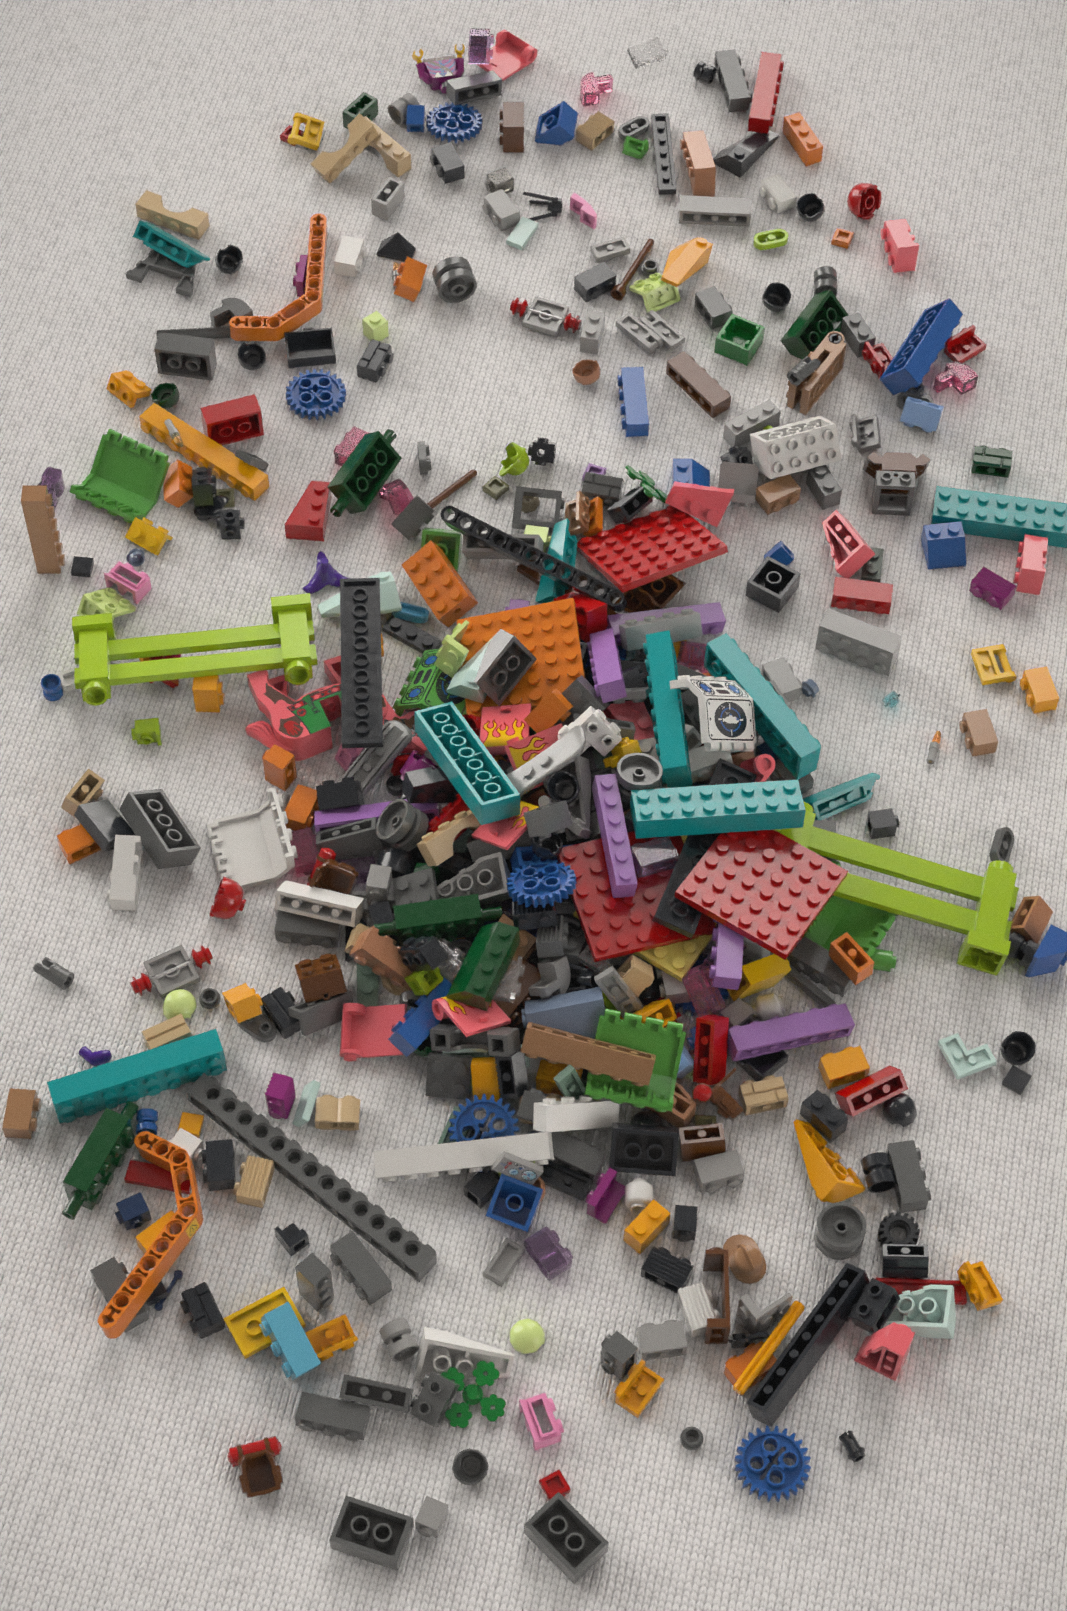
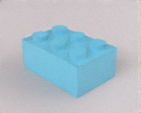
M289 1301L263 1315L259 1326L265 1337L269 1335L272 1341L270 1347L275 1357L280 1356L283 1362L281 1368L286 1378L291 1377L293 1381L321 1364Z

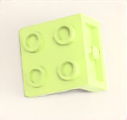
M654 273L649 276L650 278L635 281L634 285L629 286L630 291L643 296L647 313L651 310L656 312L681 301L678 287L662 281L660 273Z
M108 587L83 594L77 614L84 616L112 613L114 621L115 617L135 612L136 607L129 600L119 595L115 589Z

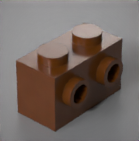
M723 1123L679 1128L682 1162L726 1152Z

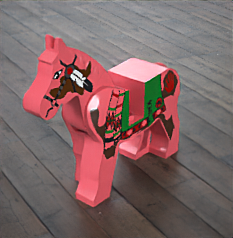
M341 655L324 661V671L332 685L314 690L296 701L288 697L290 690L289 681H285L284 674L271 679L268 677L267 670L248 674L250 691L259 710L270 720L272 727L260 720L249 724L245 729L246 734L270 749L276 744L295 756V761H302L332 749V735L329 722L339 717L342 720ZM382 694L383 725L388 721L397 720L405 724L412 731V740L401 753H412L413 750H417L418 754H425L427 748L415 732L414 711L408 712L401 717L398 716Z

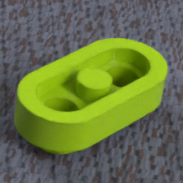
M784 229L759 232L754 236L753 245L758 250L782 247L788 242V232Z

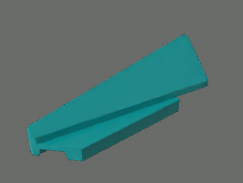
M139 220L133 234L134 238L144 241V245L187 268L211 259L149 222Z
M566 518L555 523L547 554L575 567L578 541L575 535H570L568 530L570 521ZM554 564L547 565L546 570L552 569ZM571 572L564 573L562 578H568ZM542 575L535 601L541 604L553 602L555 598L565 595V589L569 588Z
M869 773L804 797L803 802L813 807V813L816 814L815 820H824L870 800L873 795V786L876 780L880 779V774Z

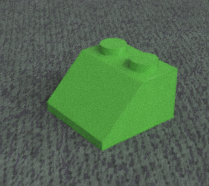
M425 527L422 530L421 548L431 540L443 550L458 572L463 534L455 530Z

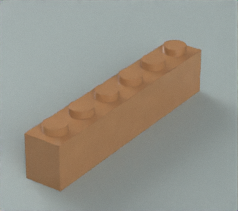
M23 485L21 505L37 573L61 574V568L65 566V554H62L63 545L60 542V531L57 530V518H54L55 508L51 506L52 494H48L47 486Z
M528 1022L521 1052L525 1053V1056L536 1059L541 1057L552 1064H559V1062L567 1064V1066L570 1064L575 1070L583 1068L589 1070L588 1072L594 1075L606 1074L613 1080L622 1081L625 1079L631 1081L633 1085L641 1087L644 1085L649 1086L656 1059L654 1054Z

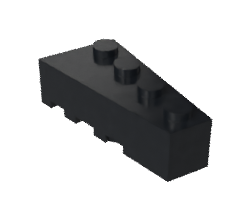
M428 767L406 772L401 788L410 804L453 803L457 799L456 795L458 794V791L441 767L436 769Z

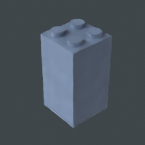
M600 987L524 1001L525 1009H521L524 1029L527 1028L528 1022L593 1039H595L599 1016H604L605 1005Z

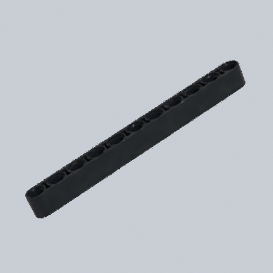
M446 506L441 510V518L449 528L582 595L606 603L607 608L613 611L621 612L626 608L627 600L620 590L453 506ZM455 514L453 519L447 520L449 515ZM471 522L468 528H464L466 523ZM487 530V534L481 537V532ZM499 539H504L502 544L496 545ZM516 547H521L519 552L513 553ZM537 555V559L535 561H529L531 556ZM554 564L552 569L546 570L547 565ZM571 572L568 578H562L564 573ZM581 581H588L584 587H579ZM599 589H604L603 594L596 595ZM615 598H621L618 604H613Z

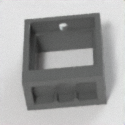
M877 470L871 499L872 514L910 516L915 492V472ZM881 489L908 490L907 496L880 495Z
M516 486L512 528L525 530L526 525L548 527L549 533H553L555 523L563 520V516H560V509H564L565 498H561L562 491ZM523 496L556 499L554 523L521 519Z

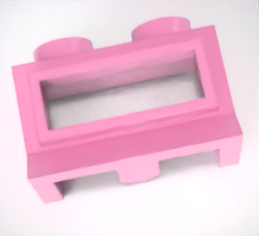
M119 561L109 573H104L106 587H111L114 583L117 584L119 593L124 595L127 591L131 592L136 604L152 589L150 577L145 572L139 573L135 571L129 563L123 564Z
M546 1393L528 1399H519L520 1413L523 1412L526 1428L532 1435L534 1450L561 1442V1433L564 1432L561 1420H555L553 1412L556 1411L552 1398L547 1399Z

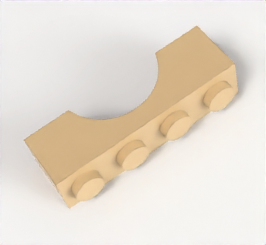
M360 113L347 126L349 129V139L345 146L335 152L322 151L311 163L314 170L329 184L379 134L373 124Z
M365 116L364 118L373 124L379 133L365 148L368 146L374 147L382 156L387 169L397 177L411 170V154Z
M147 190L135 204L137 217L198 240L210 226L208 213L195 208L184 212H171L163 207L161 195Z
M471 810L456 814L453 821L442 823L438 826L439 830L434 833L425 834L422 837V841L416 844L428 866H438L453 856V842L456 835L462 829L468 828L474 832L481 825Z

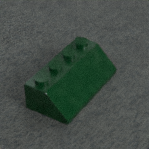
M831 290L817 293L781 339V342L792 356L802 360L811 351L814 352L828 333L832 331L840 332L842 318L849 315Z
M502 922L480 927L447 994V998L487 1011L520 944L519 928Z

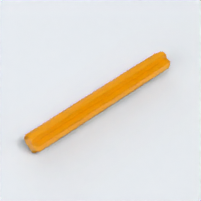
M794 1301L734 1384L733 1390L736 1393L744 1395L804 1311L805 1306L802 1303Z

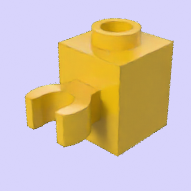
M629 737L622 738L611 750L613 756L603 759L605 768L611 766V768L616 767L617 769V763L625 755L642 753L638 740H630Z

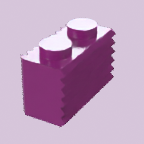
M983 566L972 579L969 591L975 597L986 600L992 607L1002 610L1014 596L1017 586Z
M278 1073L272 1074L271 1081H269L265 1092L267 1111L272 1118L288 1119L296 1098L292 1077Z

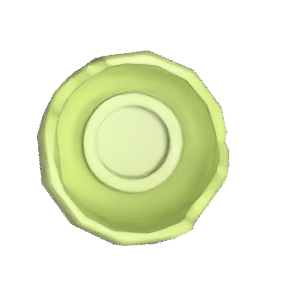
M174 990L165 997L162 1007L163 1014L167 1019L182 1014L184 1019H190L197 1007L196 999L187 990Z
M532 1319L519 1320L510 1330V1343L516 1351L522 1354L534 1353L545 1343V1331L538 1322Z

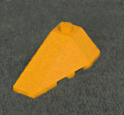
M795 1119L793 1124L810 1183L816 1191V1197L822 1202L836 1203L864 1192L866 1188L851 1168L846 1169L839 1162L841 1157L838 1153H834L825 1146L827 1141L809 1122Z

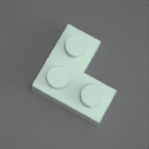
M958 1033L938 1041V1046L957 1080L996 1065L997 1061L987 1044L967 1050Z

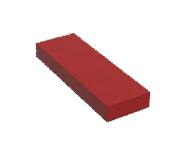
M135 1160L129 1161L124 1178L125 1183L175 1192L171 1172L155 1164ZM185 1180L181 1183V1193L190 1194V1180Z

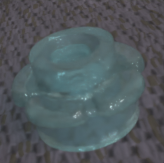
M895 690L882 699L885 704L884 706L895 707L900 703L899 697L901 695L897 694Z

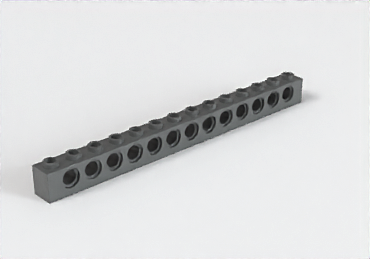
M203 1073L186 1090L189 1102L260 1158L273 1160L274 1167L279 1173L415 1280L420 1282L436 1265V1251L430 1245H424L419 1241L415 1233L412 1231L407 1232L403 1229L401 1223L393 1217L389 1218L379 1205L371 1204L366 1195L352 1189L347 1180L344 1178L339 1179L329 1166L320 1164L315 1155L302 1150L301 1145L294 1139L289 1140L279 1127L274 1128L270 1125L265 1116L262 1114L257 1115L247 1102L238 1100L233 1091L230 1089L225 1090L215 1077H209ZM211 1096H218L217 1099H209ZM229 1108L234 1109L232 1112H225ZM244 1121H250L248 1125L241 1124ZM259 1134H267L264 1138L257 1137ZM277 1146L283 1147V1149L279 1151L273 1150ZM293 1159L300 1160L296 1164L290 1163V1161ZM309 1172H315V1173H316L315 1176H312V1177L307 1176V1174H308ZM326 1185L333 1186L329 1190L323 1189V1187ZM342 1198L350 1199L346 1203L340 1202ZM359 1211L366 1212L364 1216L356 1215ZM376 1224L383 1225L381 1229L373 1228ZM394 1237L401 1239L396 1243L390 1241ZM409 1251L417 1252L415 1256L407 1255Z

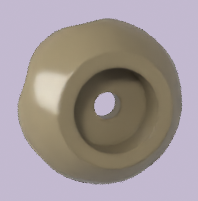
M523 496L522 511L524 513L536 511L540 505L539 497Z

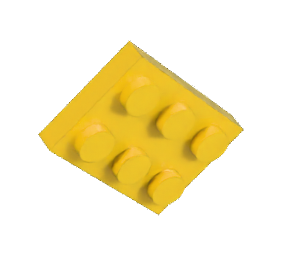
M285 1287L223 1318L244 1359L272 1344L269 1335L265 1337L259 1326L261 1324L260 1319L264 1314L289 1301L302 1328L306 1327Z

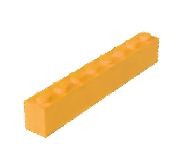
M153 403L139 416L140 427L145 433L151 434L159 442L165 443L173 451L179 452L187 460L193 461L199 467L211 468L212 475H216L217 479H221L229 487L235 488L243 496L255 501L269 488V478L266 473L234 456L233 452L156 403ZM171 419L175 428L179 431L180 436L177 439L171 438L164 424L165 420Z

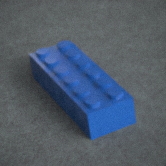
M950 298L923 311L881 376L880 381L892 395L906 392L911 387L916 388L923 382L922 378L930 371L931 364L937 360L938 353L945 347L946 340L952 336L953 329L959 325V320L963 313Z

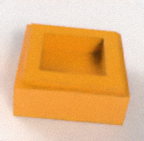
M182 1112L178 1130L182 1128L200 1138L204 1115Z

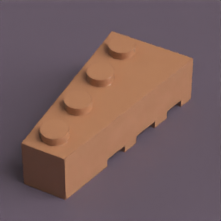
M704 130L683 132V139H680V149L683 150V158L686 161L693 196L715 197L716 166Z
M374 926L360 933L349 954L354 958V961L362 966L367 965L372 968V972L376 975L386 976L391 979L390 982L395 986H403L412 991L404 978L413 972L401 960L398 950L402 947L394 946V940L390 937L378 935L379 930Z

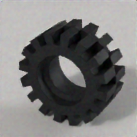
M898 1211L896 1215L893 1212L889 1213V1217L886 1215L879 1226L877 1235L878 1242L881 1241L880 1246L882 1247L883 1244L916 1245L920 1234L918 1223H914L915 1219L913 1217L907 1218V1213H904V1216H901V1212ZM894 1227L903 1228L907 1233V1237L904 1240H896L890 1235V1230Z

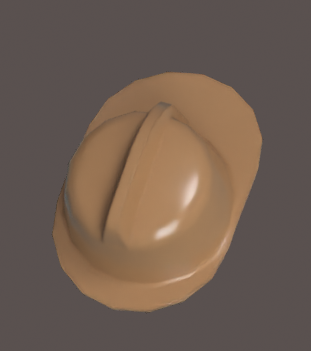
M741 1234L731 1236L726 1240L723 1250H728L729 1267L735 1278L746 1284L757 1283L766 1273L767 1266L756 1242L747 1235Z

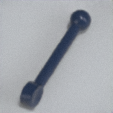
M181 1270L174 1272V1278L167 1288L168 1294L173 1289L177 1280L182 1279L183 1272ZM167 1297L155 1303L154 1308L156 1311L163 1309V1303Z

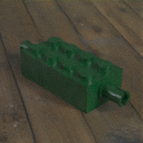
M387 429L384 435L380 431L368 433L360 440L327 486L338 499L330 509V512L333 513L332 515L340 517L345 508L350 514L363 512L370 505L402 459L391 446V443L397 437L396 433L393 435V430Z
M478 894L395 905L393 906L395 920L390 923L374 924V927L379 930L377 934L380 936L395 935L398 938L399 946H404L403 942L410 937L420 938L425 936L435 937L437 941H454L460 937L475 938L484 922L500 920L502 909L501 906L482 909Z
M127 1101L121 1113L108 1108L103 1112L63 1180L69 1200L62 1211L66 1218L74 1220L81 1206L92 1210L95 1204L100 1203L103 1197V1190L106 1185L109 1186L111 1184L114 1171L122 1165L127 1149H131L134 1144L135 1137L131 1121L139 1110L137 1104Z

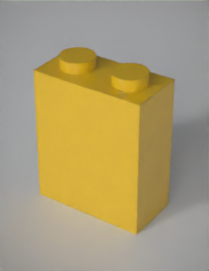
M772 954L743 965L738 990L727 989L733 1002L738 998L743 999L774 987L792 970L787 958L784 960Z

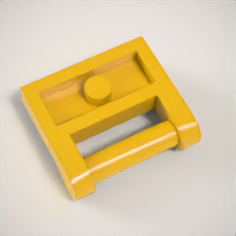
M295 113L292 131L288 136V143L291 145L298 144L317 151L325 122L302 113ZM301 123L306 124L303 137L298 135Z
M999 644L971 650V657L982 686L999 682L1011 683L1017 679L1005 654V645ZM994 655L998 656L1004 671L1003 673H1000Z

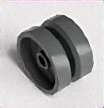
M457 256L449 257L440 261L434 267L432 272L433 280L437 286L438 294L443 301L447 303L462 302L470 298L477 289V282L467 259Z
M631 753L619 760L616 778L621 800L630 804L631 790L660 788L662 766L657 759L645 753Z
M396 799L389 803L379 816L376 824V834L378 838L391 844L395 849L409 852L416 848V844L421 842L422 837L426 834L428 817L409 802L403 799Z
M836 1202L829 1204L822 1209L817 1219L814 1236L817 1248L831 1259L845 1260L852 1258L859 1252L866 1234L864 1215L857 1207L849 1203Z

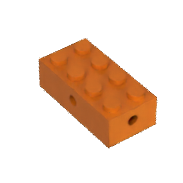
M431 540L402 564V567L436 618L448 628L478 604L443 550Z

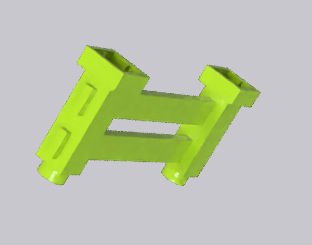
M310 593L270 597L273 624L117 640L112 613L72 617V629L75 640L74 659L75 665L79 664V668H74L75 689H81L83 702L98 706L105 703L107 699H111V686L283 668L285 681H289L294 685L305 684L309 679L313 678L312 665H318L316 645H309V641H315ZM281 644L280 648L111 664V661Z
M804 802L806 811L803 828L774 829L819 855L977 901L974 911L850 873L847 874V877L833 894L837 897L965 934L967 936L959 949L956 964L995 976L998 975L1009 954L1011 941H1008L1012 922L1008 921L1009 911L1013 912L1015 909L1019 887H1015L1017 873H1013V866L1008 862L1001 860L990 862L983 877L814 827L816 814L813 813V807Z

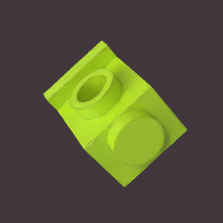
M159 717L134 720L135 728H131L132 740H137V745H148L151 743H157L158 746L162 745Z
M438 967L433 971H416L404 978L415 996L427 995L444 980Z

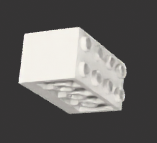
M821 416L750 434L754 463L758 466V472L770 479L842 460L836 423Z

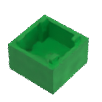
M732 313L716 336L714 352L747 366L763 343L765 327Z

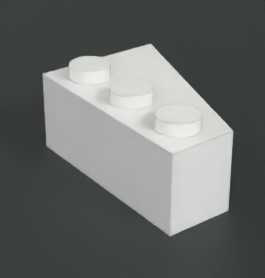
M115 835L113 865L110 872L111 886L107 890V902H110L112 910L137 911L145 860L140 836Z

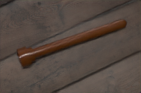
M648 239L621 283L613 287L610 292L613 299L623 300L626 295L627 285L654 244L653 239Z
M472 469L427 504L431 508L436 507L477 475V471Z

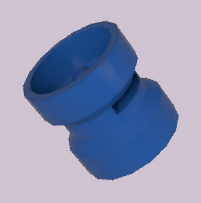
M47 674L42 678L41 687L45 699L48 701L59 700L63 696V688L59 676Z
M148 1108L138 1110L136 1112V1120L138 1121L136 1135L143 1131L157 1135L158 1126L155 1122L158 1120V1112Z

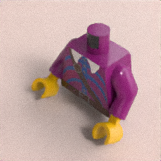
M462 44L463 49L461 51H458L455 45L454 51L457 54V58L453 55L423 59L422 62L423 50H419V57L413 51L412 58L417 61L416 68L420 80L430 85L432 90H441V93L446 94V80L462 77L464 73V58H462L465 52L464 45Z

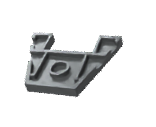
M152 250L144 261L140 260L133 270L126 272V278L142 283L149 270L180 279L175 288L177 294L191 297L196 265L189 268L184 267L159 252Z

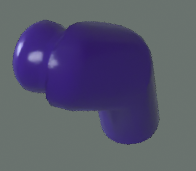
M84 1046L79 1051V1055L92 1066L105 1064L112 1058L109 1050L92 1052L88 1047Z

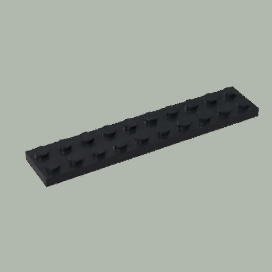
M380 578L340 579L342 749L383 747Z
M720 758L708 785L752 783L756 781L758 775ZM721 833L687 835L652 921L692 939L702 912L674 897L675 891Z

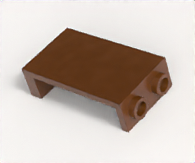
M713 1247L705 1249L703 1271L721 1272L722 1318H707L704 1344H727L730 1332L728 1250Z

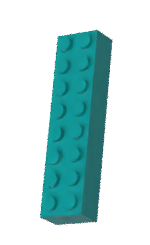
M936 485L931 524L961 521L964 534L1023 542L1024 536L1027 534L1048 538L1047 546L1067 548V503Z
M670 630L645 634L646 643H643V648L647 658L645 665L649 674L647 681L651 693H649L650 702L653 706L651 714L653 722H655L653 730L655 739H657V744H655L656 752L662 766V783L667 784L668 788L693 786L681 690L680 688L670 689V681L678 680L679 676L676 652Z
M725 633L708 642L704 659L705 669L714 678L726 677V680L735 681L753 698L755 730L794 778L798 780L817 770L821 751L820 742L818 739L813 738L807 726L799 721L794 710L789 709L783 697L775 692L768 680H765L759 668L750 662L748 655L741 651L735 639H731Z
M453 702L414 711L415 732L481 825L520 815L519 792Z
M798 780L631 790L630 811L636 839L803 828L806 811Z
M213 1029L49 1081L47 1085L59 1124L73 1122L76 1118L83 1116H92L106 1108L114 1109L127 1101L136 1102L148 1095L155 1096L161 1091L177 1089L189 1082L194 1083L203 1073L208 1076L220 1075L227 1071V1066L217 1030Z

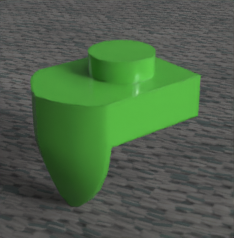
M626 136L622 154L642 159L649 150V142L647 139L641 141Z

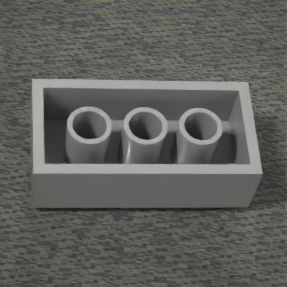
M828 608L819 625L815 649L834 655L841 660L855 663L860 667L871 669L879 674L889 676L898 657L902 636Z

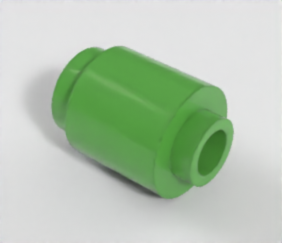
M876 949L871 957L874 961L873 969L890 972L891 968L895 969L897 956H893V951Z

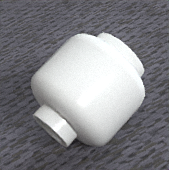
M776 993L759 996L756 999V1005L753 1006L755 1017H760L761 1021H766L776 1016L783 1017V1013H786L783 999L781 996L778 997Z
M640 1178L634 1179L626 1185L624 1203L631 1212L640 1214L653 1200L654 1190L652 1185Z

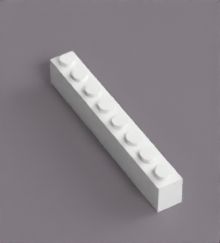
M550 1132L373 1151L376 1178L383 1179V1182H394L396 1177L404 1176V1180L418 1179L417 1175L426 1174V1178L439 1177V1172L446 1171L448 1175L461 1174V1170L469 1169V1173L483 1172L482 1167H491V1170H493V1163L504 1151L530 1162H535L538 1165H547L548 1160H554L552 1134Z

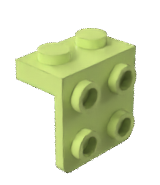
M467 620L462 625L458 623L453 629L452 635H446L441 643L443 646L436 653L438 658L434 665L451 678L461 669L469 652L467 648L459 643L470 623Z

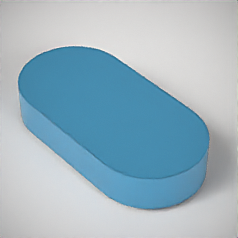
M400 602L402 610L391 612V615L396 618L415 623L428 622L430 614L424 607Z

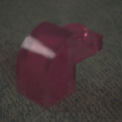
M591 72L582 77L580 81V100L582 106L599 104L600 93L613 91L612 74L595 77L594 73Z
M950 362L945 365L944 372H940L935 376L933 389L939 393L953 386L960 395H963L976 388L978 375L970 366L964 363Z
M399 478L385 484L383 489L378 492L381 499L388 500L395 515H399L413 500L410 490Z

